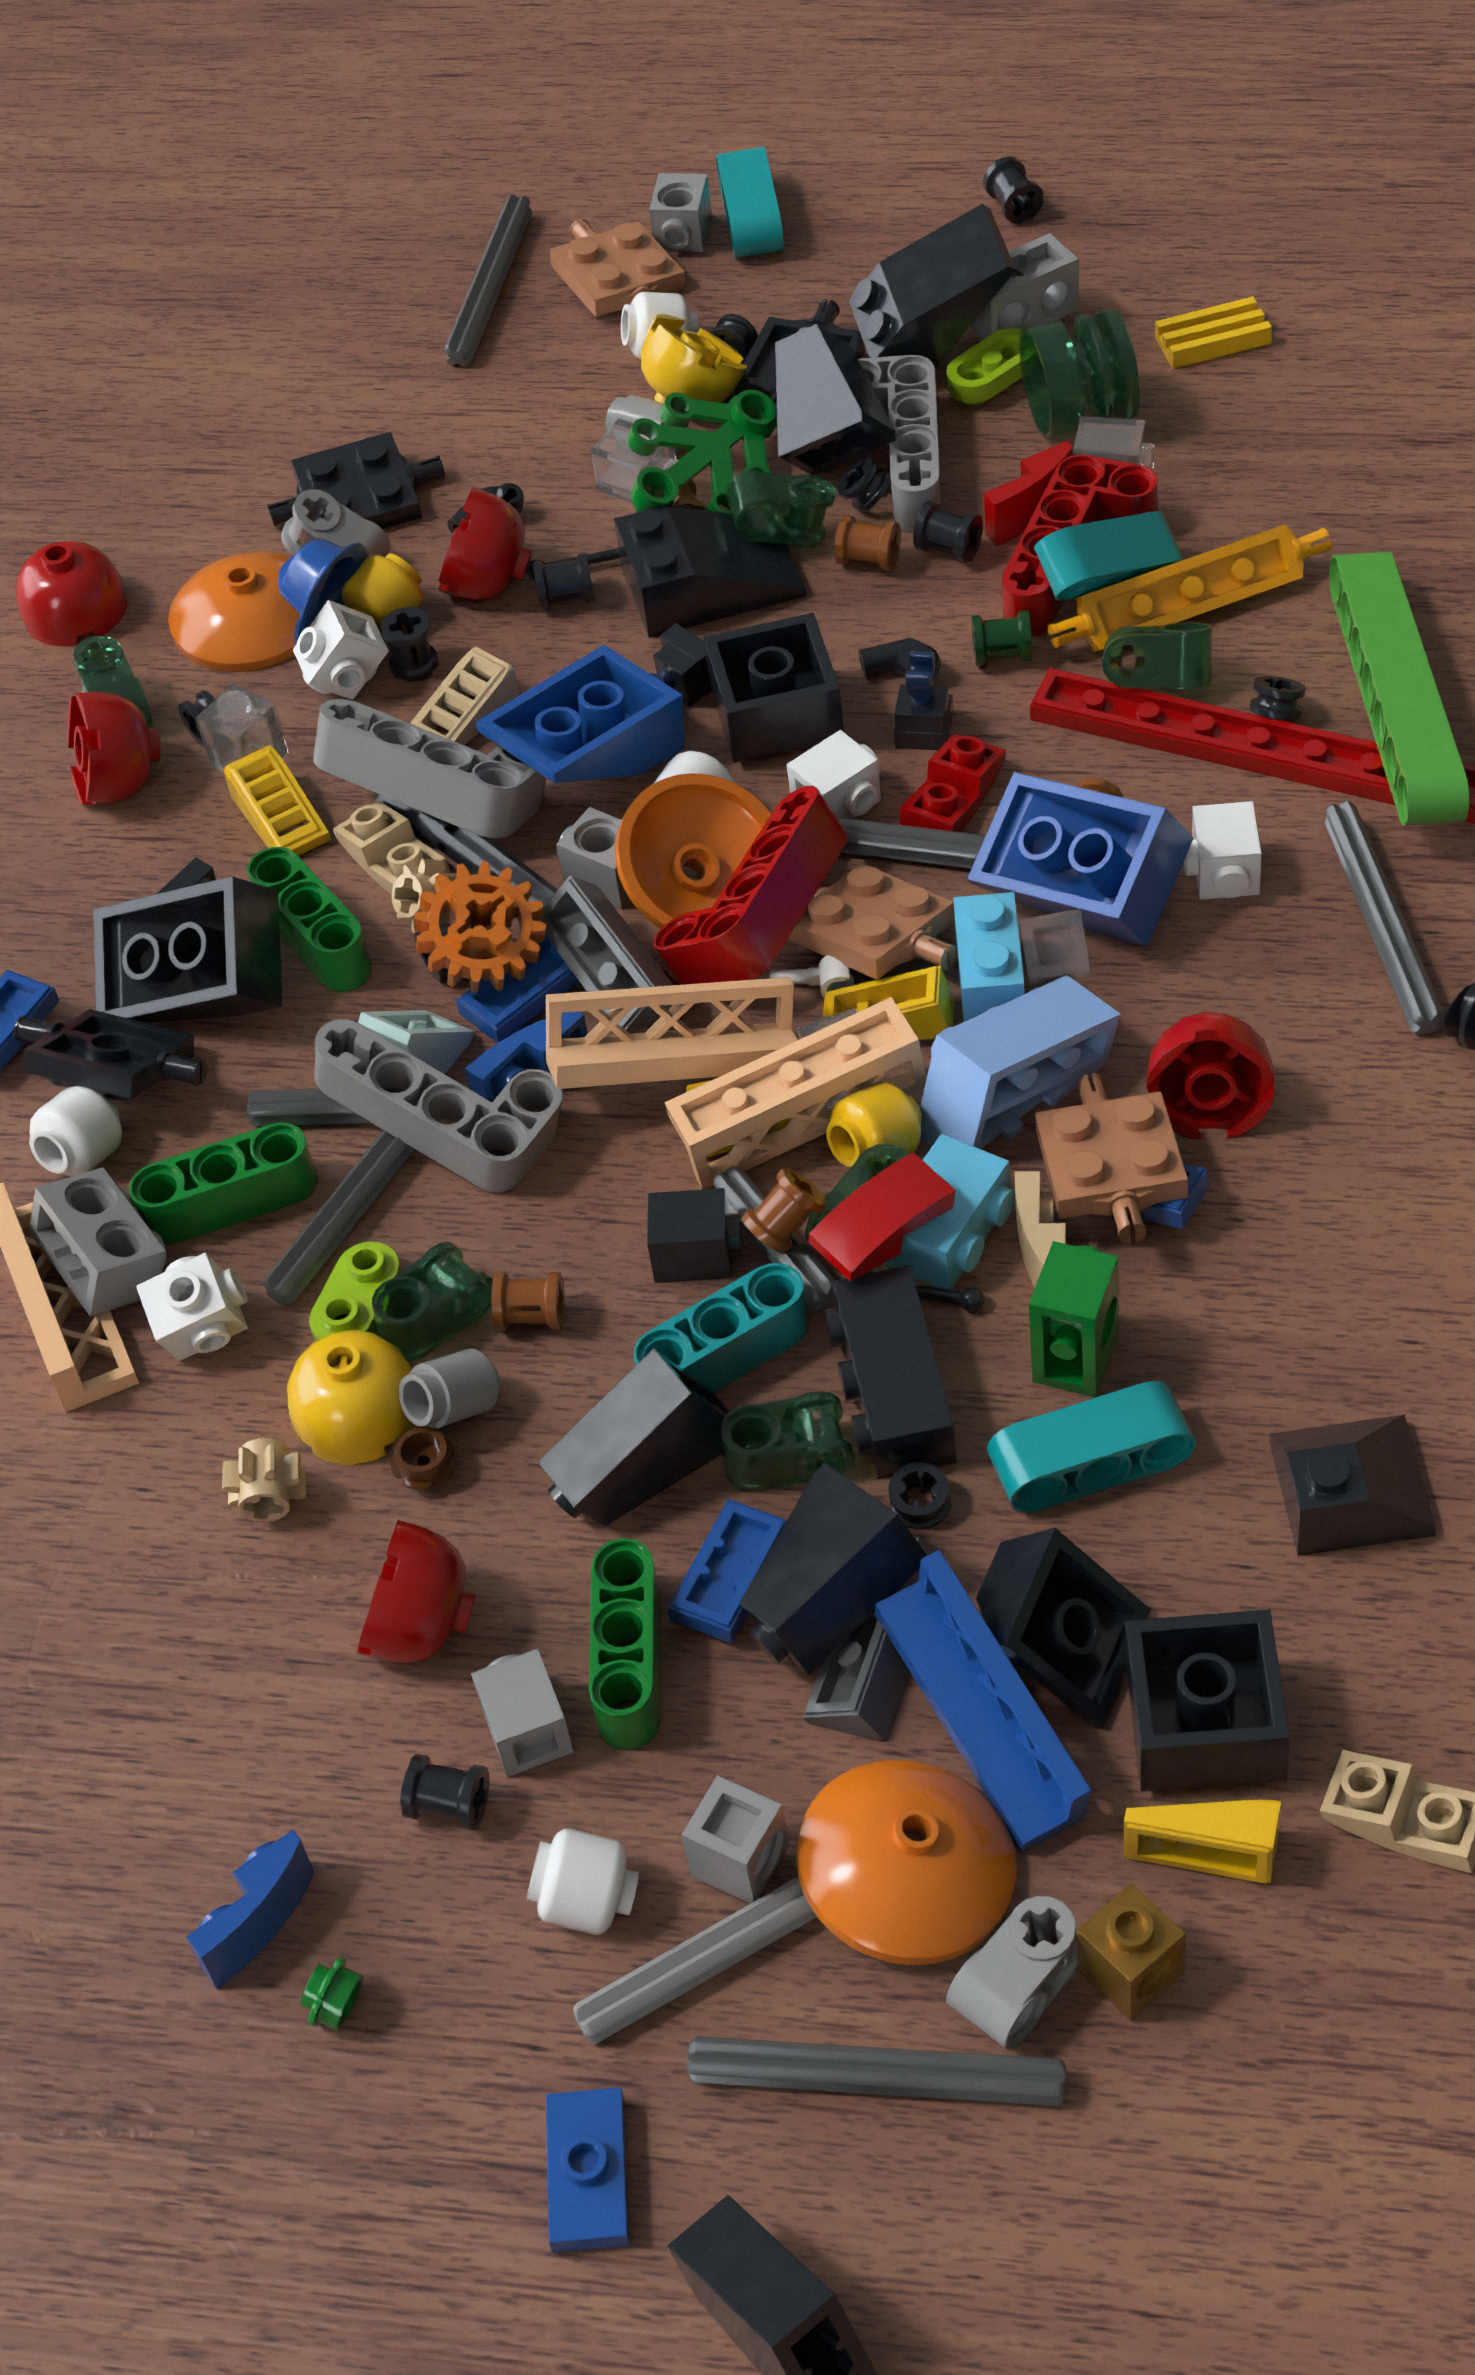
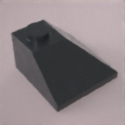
M1405 1414L1271 1433L1269 1435V1443L1297 1556L1435 1536L1436 1526Z
M1057 1528L1000 1542L976 1597L987 1626L1008 1657L1093 1728L1104 1726L1126 1672L1125 1621L1147 1619L1151 1609Z

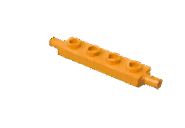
M1284 524L1077 597L1078 616L1048 625L1049 635L1070 629V632L1050 640L1053 646L1058 648L1061 645L1085 637L1093 652L1301 579L1303 578V559L1323 552H1329L1332 549L1331 540L1314 546L1310 544L1327 538L1330 535L1325 528H1321L1318 531L1296 538L1289 527Z

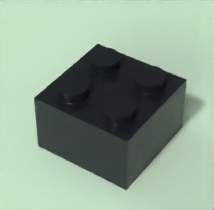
M814 613L703 637L710 689L733 763L817 745L839 730L844 732L840 687Z
M1270 1609L1125 1621V1665L1141 1792L1287 1781L1290 1734Z

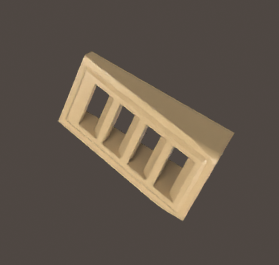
M473 647L456 664L410 724L465 746L479 734L476 728V721L519 696L513 667L478 647ZM474 696L476 698L472 700L469 697ZM455 711L458 714H460L461 717L459 718L451 713ZM439 725L449 732L445 736L434 730V728Z

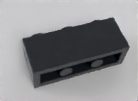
M910 1265L864 1274L851 1282L847 1278L832 1281L835 1308L825 1309L824 1314L831 1347L844 1346L847 1357L846 1361L837 1362L845 1401L857 1399L861 1412L859 1415L851 1416L859 1456L872 1455L877 1479L891 1477L899 1468L909 1463L925 1462L936 1467L957 1463L954 1424Z

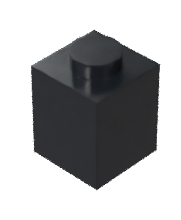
M725 1188L648 1193L647 1245L654 1282L731 1278V1252H742L743 1240L740 1213H728Z

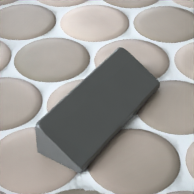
M570 875L543 908L542 918L538 921L546 924L545 936L587 992L673 985L596 885ZM663 1005V1006H664L665 1008L669 1009L672 1005ZM649 1006L634 1007L618 1024L628 1033L633 1034L661 1016ZM606 1009L603 1011L606 1014H608L612 1009Z
M915 1537L927 1555L934 1553L921 1537ZM920 1569L895 1593L918 1582ZM875 1612L822 1662L803 1715V1719L808 1724L871 1740H886L889 1737L910 1676V1671L876 1618Z

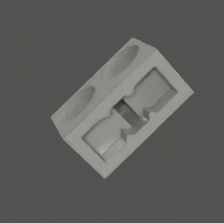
M1050 233L1009 251L1016 271L972 323L970 328L982 340L992 333L1006 328H1019L1032 332L1080 310L1079 259Z
M103 1167L35 1188L29 1233L91 1317L140 1301L136 1286L162 1274L163 1266L167 1261V1253L162 1238L156 1231L150 1230L136 1212L127 1191L119 1189Z

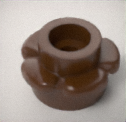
M417 1427L405 1432L395 1444L394 1454L391 1458L392 1473L396 1478L403 1479L405 1487L416 1491L428 1490L437 1484H442L452 1476L456 1468V1462L452 1458L455 1454L454 1446L450 1440L433 1428ZM430 1460L429 1464L427 1465H419V1463L422 1461Z

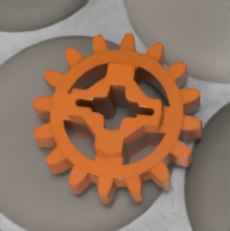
M482 861L478 874L470 875L466 866L461 863L457 865L455 880L450 881L440 873L435 876V891L437 894L429 891L421 893L420 908L423 911L416 912L414 917V930L421 933L417 936L416 949L418 953L432 952L428 958V970L431 973L440 971L444 967L448 969L447 985L454 987L462 977L470 979L471 992L478 993L482 980L490 979L493 987L500 991L503 990L505 974L509 973L519 981L525 977L526 965L523 960L531 963L538 962L541 947L537 943L545 940L546 924L538 921L542 918L544 906L542 901L528 902L532 889L529 881L523 882L516 887L511 884L512 869L506 867L498 877L490 875L489 863ZM446 911L449 914V922L452 925L448 927L447 935L443 937L439 923ZM517 917L520 925V935L514 943L511 940L512 933L508 929L512 926V920ZM473 924L475 927L471 929L469 925ZM488 925L491 926V929L487 930L485 927Z

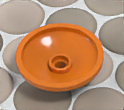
M267 551L244 552L216 560L196 572L177 592L169 610V628L173 641L180 652L189 660L203 667L227 672L264 669L294 657V636L300 613L281 596L278 587L279 571L291 556Z
M679 774L652 784L632 802L624 814L617 832L615 842L616 866L628 897L642 915L660 929L679 915L712 908L771 815L770 811L760 800L743 787L713 775ZM688 867L695 870L699 880L688 878L684 874L683 868Z
M876 1761L855 1767L836 1777L818 1793L810 1804L801 1824L796 1846V1866L799 1882L807 1902L818 1919L831 1933L853 1949L878 1960L895 1964H935L952 1960L976 1948L995 1931L1002 1921L1011 1902L1016 1884L1017 1860L1012 1837L1007 1825L993 1804L977 1788L958 1775L943 1768L918 1761ZM913 1830L925 1836L926 1840L913 1841L903 1831Z

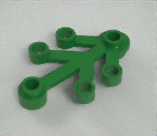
M742 391L739 395L732 397L728 404L691 399L683 393H671L666 397L660 410V419L665 425L657 424L648 418H640L633 423L628 433L627 444L629 448L641 456L654 454L658 446L689 450L686 455L667 470L649 467L639 473L631 490V499L637 512L665 505L672 506L679 489L710 466L713 494L706 506L707 511L739 515L742 509V502L735 493L730 448L741 439L746 467L738 481L740 492L750 500L759 501L767 496L774 483L773 473L767 465L764 440L771 436L776 427V407L773 401L760 391ZM673 409H677L681 411L683 414H679L675 412ZM691 419L722 425L715 432L687 428ZM639 434L647 436L650 440L644 439ZM751 479L757 480L761 485L754 483ZM718 505L726 507L729 511L721 509Z

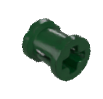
M1028 610L1019 611L1017 617L983 620L980 615L971 616L976 666L985 665L987 659L1020 656L1023 661H1032V637Z

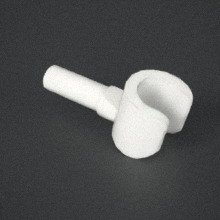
M829 955L821 959L819 967L771 970L770 978L790 977L794 985H820L821 994L824 998L827 991L854 985V978L850 975L849 967Z

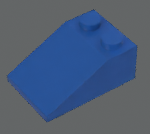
M603 645L476 721V728L479 733L553 783L643 775L684 749L683 698L681 693L606 645Z
M1013 772L967 880L973 885L996 894L1014 892L1016 902L1094 933L1148 947L1194 837L1165 807Z

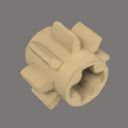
M421 859L419 866L404 865V874L400 875L394 882L391 899L393 907L397 912L396 916L398 919H412L411 930L414 933L417 932L414 930L415 913L423 911L420 908L421 893L429 891L437 894L435 891V876L439 873L446 876L450 881L456 879V874L445 873V861ZM446 911L442 915L439 927L450 923L449 914Z
M272 1438L253 1439L243 1444L239 1448V1461H223L222 1491L228 1492V1506L238 1507L240 1514L252 1521L271 1522L283 1518L290 1512V1499L299 1500L306 1497V1470L301 1468V1454L298 1452L290 1453L285 1443Z

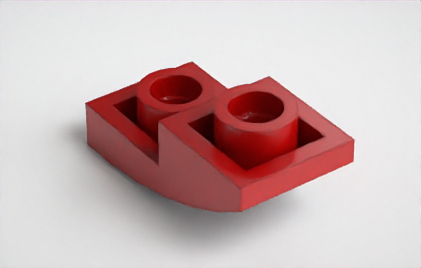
M1068 441L1020 460V478L984 492L986 536L996 547L1024 533L1056 467L1062 460L1073 456V446Z
M954 733L928 760L927 780L900 807L899 825L962 832L982 804L1005 761L1006 749L984 743L983 740L974 736H961Z
M912 1152L875 1175L844 1199L809 1233L808 1242L851 1282L900 1255L904 1235L953 1209L956 1190Z

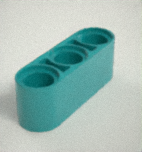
M765 146L716 154L720 191L734 258L784 251L781 217Z
M1162 511L1069 526L1045 536L1034 547L1053 594L1058 601L1075 599L1184 560Z
M770 1263L756 1268L646 1332L638 1339L634 1347L633 1358L635 1366L650 1351L655 1349L714 1392L718 1391L796 1345L804 1338L808 1330V1312L803 1279L797 1270L782 1263Z
M1149 1381L1007 1426L991 1438L988 1442L987 1452L1012 1509L1019 1513H1032L1169 1470L1187 1460L1195 1451L1197 1443L1170 1386L1163 1381Z

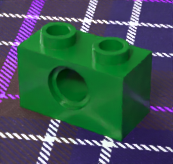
M1056 1241L1052 1242L1029 1302L1032 1382L1097 1397L1119 1337L1118 1256L1103 1253L1091 1246H1073Z

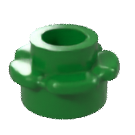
M338 1958L334 1962L333 1968L318 1964L309 1978L300 2000V2005L310 2010L308 2017L309 2025L317 2027L321 2023L339 2031L346 2021L359 1994L364 1978L362 1974L345 1967L347 1963L346 1958Z

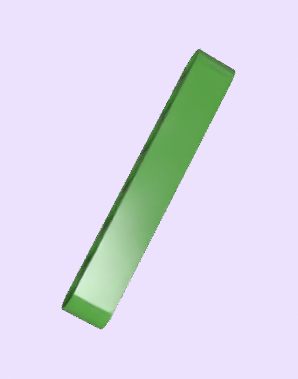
M1391 551L1333 555L1329 571L1332 602L1400 822L1403 826L1465 822L1469 810V789L1466 773Z

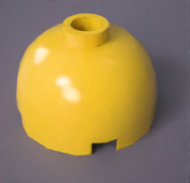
M657 314L647 331L641 348V370L647 383L657 391L654 397L655 401L664 403L666 397L671 393H683L691 399L720 403L726 401L738 386L747 369V365L741 364L744 358L731 346L702 328L697 333L688 330L683 331L681 328L685 320L667 314Z
M348 1330L331 1333L313 1342L298 1358L287 1383L289 1417L299 1440L309 1445L314 1455L323 1461L344 1465L375 1461L387 1454L385 1446L395 1442L401 1434L403 1435L405 1432L415 1428L416 1425L406 1417L399 1401L400 1382L412 1370L399 1348L374 1333Z

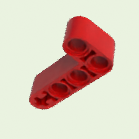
M1078 454L1062 460L1056 467L1003 572L1001 580L1003 618L1017 617L1019 611L1028 610L1031 637L1047 632L1048 625L1053 624L1064 600H1056L1034 550L1035 545L1045 536L1069 526L1158 511V478L1156 473L1149 467L1140 464L1091 455Z
M815 786L799 788L788 794L778 803L712 908L679 915L665 924L655 935L653 947L681 985L755 980L764 974L774 963L848 840L847 831L818 788Z

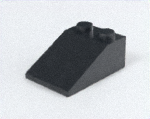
M981 204L885 258L876 265L867 278L862 279L857 284L849 303L869 358L920 355L928 358L933 363L934 368H936L1014 274L1016 268L989 207Z
M669 505L641 510L634 514L614 518L621 568L649 638L662 635L675 623L685 629L807 596L805 585L779 526L774 519Z
M231 876L93 909L96 1011L145 1023L235 1017L282 1007L278 890Z

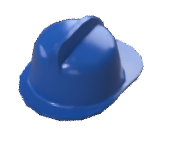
M312 540L288 559L280 569L278 578L280 594L300 613L294 636L295 645H297L301 632L311 625L328 600L341 605L345 604L341 593L343 587L368 557L367 548L360 542L352 543L344 548L327 540Z

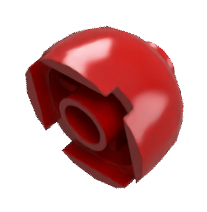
M473 487L462 509L463 512L468 513L466 519L462 518L458 528L455 527L438 581L440 585L437 589L453 597L476 602L491 600L502 594L512 578L522 581L533 550L523 547L526 528L521 515L515 508L502 498Z
M61 541L40 548L24 561L15 583L18 612L20 618L25 623L27 632L32 638L47 645L66 647L78 645L77 636L86 635L94 631L97 639L107 634L121 621L127 608L123 583L115 565L106 554L85 542Z
M103 692L75 693L76 696H71L69 702L67 736L68 748H74L77 766H70L76 797L81 805H100L124 801L136 794L146 782L150 763L160 761L161 745L158 730L156 728L148 729L143 712L133 701L125 697Z
M1202 1012L1184 1017L1162 1033L1151 1050L1146 1087L1148 1093L1161 1091L1173 1132L1189 1139H1203L1199 1129H1228L1226 1139L1240 1136L1259 1124L1273 1103L1275 1070L1265 1040L1248 1023L1227 1013Z
M397 1520L386 1552L388 1557L378 1577L366 1616L357 1654L385 1662L409 1664L425 1661L440 1652L448 1640L451 1630L465 1634L477 1594L464 1590L466 1566L459 1551L444 1536L427 1528Z

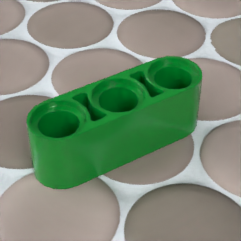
M271 847L254 855L247 867L250 882L278 890L280 938L328 989L344 992L362 986L371 975L372 965L358 919L299 856L290 849Z
M281 1122L152 1163L140 1169L132 1177L129 1184V1194L136 1212L148 1228L160 1235L164 1245H171L297 1204L307 1199L314 1192L317 1185V1173L304 1133L293 1124Z
M621 1538L612 1540L600 1547L594 1555L591 1565L589 1693L600 1736L606 1744L615 1749L627 1751L641 1748L651 1742L659 1730L661 1721V1595L652 1553L645 1544L635 1539ZM637 1580L631 1585L616 1586L622 1581ZM624 1640H638L630 1646H614ZM628 1700L637 1701L635 1705L627 1709H612L620 1702Z

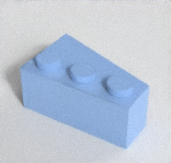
M1066 975L1042 987H1036L1005 1004L992 1007L985 1013L959 1025L946 1028L937 1034L931 1047L932 1058L920 1105L922 1114L921 1139L932 1147L938 1137L944 1134L979 1149H982L1000 1134L1011 1140L1023 1130V1123L1019 1119L1041 1101L1046 1102L1051 1107L1077 1088V1082L1082 1076L1088 1075L1089 1078L1108 1063L1121 1014Z

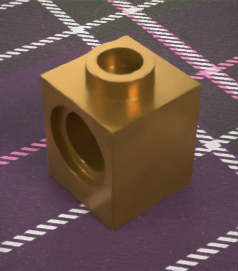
M1132 1883L1127 1885L1076 1930L1078 1971L1130 2021L1136 2018L1185 1974L1186 1933Z

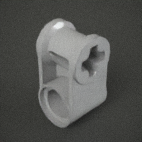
M316 489L303 491L297 496L292 507L293 517L285 523L281 532L282 543L285 549L292 555L312 540L319 539L327 540L344 548L352 543L360 542L367 548L368 557L373 555L386 557L391 546L388 536L377 524L362 518L339 503L330 494ZM319 507H323L324 510L321 517L315 519ZM305 530L307 531V534L304 538L303 543H300L299 537L301 533Z
M1035 1896L1020 1903L985 1946L973 1954L956 1974L946 1995L948 2006L1006 2050H1012L1020 2045L1037 2025L1044 2010L1078 1970L1077 1927L1072 1911L1062 1901L1050 1896ZM1053 1939L1057 1940L1055 1945L1050 1943ZM1036 1941L1038 1944L1032 1947L1031 1943Z

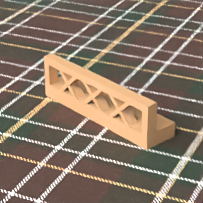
M790 977L547 994L546 1064L557 1089L720 1077L798 1041L792 1030L794 984ZM777 997L776 1023L750 1025L740 1016L755 999ZM733 1000L729 1005L724 1002ZM711 1002L721 1011L706 1028L690 1029L679 1020L695 1003ZM663 1005H672V1006H671L669 1009H667V1008H665ZM649 1006L661 1016L645 1033L630 1034L618 1024L634 1007ZM606 1009H612L608 1014H606L603 1011ZM588 1011L600 1021L585 1037L562 1039V1013ZM731 1022H734L737 1026H728V1025H729ZM671 1026L676 1029L673 1031H667ZM610 1031H612L615 1035H607V1034H608Z
M892 997L664 1103L672 1124L687 1148L698 1183L702 1189H708L714 1186L713 1180L718 1173L725 1172L730 1166H737L747 1171L825 1134L834 1105L828 1108L823 1106L830 1097L843 1091L848 1092L845 1096L847 1097L876 1082L891 1083L909 1095L925 1087L927 1076L919 1039ZM906 1062L907 1071L888 1080L880 1081L886 1071ZM785 1118H791L785 1128L772 1134L767 1133L773 1124ZM728 1145H735L729 1154L710 1163L707 1162L706 1155Z
M0 1183V1247L49 1376L65 1412L139 1384L110 1311L95 1315L84 1334L61 1327L73 1306L84 1308L68 1286L65 1288L43 1282L53 1265L33 1238L26 1237L23 1231L24 1228L30 1226L33 1202L14 1209L4 1183ZM33 1255L40 1256L37 1262H35ZM51 1300L58 1301L54 1308ZM103 1332H105L107 1340L100 1339ZM68 1346L75 1347V1350L72 1354ZM91 1352L114 1358L119 1367L82 1382L79 1375Z

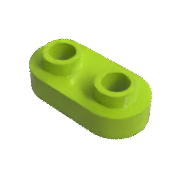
M1006 328L992 333L949 363L947 367L949 394L955 400L968 405H978L993 398L1036 367L1038 361L1036 338L1030 332L1019 328Z
M363 1242L350 1247L340 1256L310 1313L309 1325L314 1341L331 1333L348 1330L378 1334L403 1284L400 1263L392 1248L380 1242ZM348 1314L344 1319L333 1320L339 1315Z

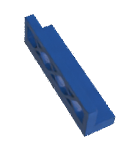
M937 1550L922 1558L920 1561L919 1581L876 1603L875 1616L988 1800L1004 1820L1020 1852L1024 1853L1084 1820L1091 1789L941 1551Z

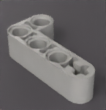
M920 355L860 358L858 361L895 429L896 441L889 443L894 521L900 524L901 530L913 533L916 518L926 502L938 503L942 510L935 368L928 358Z
M334 699L326 701L320 706L313 762L318 768L329 774L488 838H502L513 834L535 815L542 806L547 778L500 746L486 755L351 700Z
M337 1019L327 1022L319 1029L315 1037L314 1080L318 1088L325 1095L396 1138L399 1137L406 1144L483 1190L492 1193H503L516 1187L552 1143L558 1132L563 1089L556 1088L551 1073L540 1069H528L519 1072L508 1082L496 1099L490 1102L355 1021ZM399 1088L404 1091L400 1093H390L388 1091H385L384 1089ZM531 1106L540 1108L543 1111L530 1112L523 1108ZM451 1119L457 1123L441 1124L435 1120ZM502 1150L507 1152L508 1155L495 1156L488 1153V1151Z

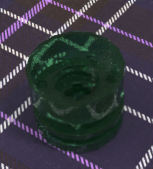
M1114 307L1097 311L1094 319L1088 313L1075 317L1072 339L1065 325L1059 319L1028 326L1021 330L1019 352L1023 384L1033 420L1039 433L1045 439L1081 431L1084 428L1086 407L1092 420L1099 427L1111 423L1113 416L1119 422L1137 417L1140 406L1137 360L1126 325L1120 313Z

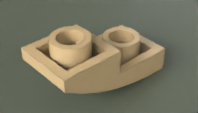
M380 800L357 809L349 819L333 828L336 839L345 850L390 895L394 882L400 875L404 874V865L419 866L421 859L445 861V873H451L446 858L416 839L409 820Z
M1015 1171L1016 1220L1019 1246L1025 1268L1035 1288L1052 1242L1056 1241L1066 1244V1223H1054V1197H1041L1040 1171Z
M1342 1750L1320 1808L1322 1819L1390 1850L1443 1867L1472 1873L1475 1866V1792L1417 1780L1413 1764Z

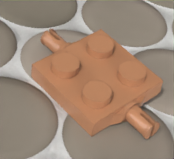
M582 218L580 223L576 220L570 227V234L575 239L567 244L550 249L551 267L595 317L623 310L624 305L631 304L635 295L640 292L673 293L685 289V271L639 221L620 224L612 230L598 233L594 231L586 219Z
M864 863L829 888H819L788 940L818 954L832 956L841 961L845 966L876 980L880 979L897 965L912 959H923L936 966H941L943 970H948V965L952 967L955 963L958 952L954 945L935 938L955 922L953 901Z
M1092 1074L1091 1089L1088 1075H1084L1077 1082L1082 1105L1035 1112L1036 1132L1059 1219L1089 1214L1113 1215L1120 1241L1131 1244V1226L1135 1243H1137L1146 1236L1147 1232L1141 1218V1210L1156 1203L1188 1198V1179L1163 1096L1160 1091L1108 1100L1103 1078L1098 1074Z

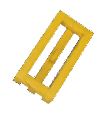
M1252 296L1155 321V339L1172 369L1272 344V326L1269 321L1264 322L1265 314L1261 308L1257 309V301Z

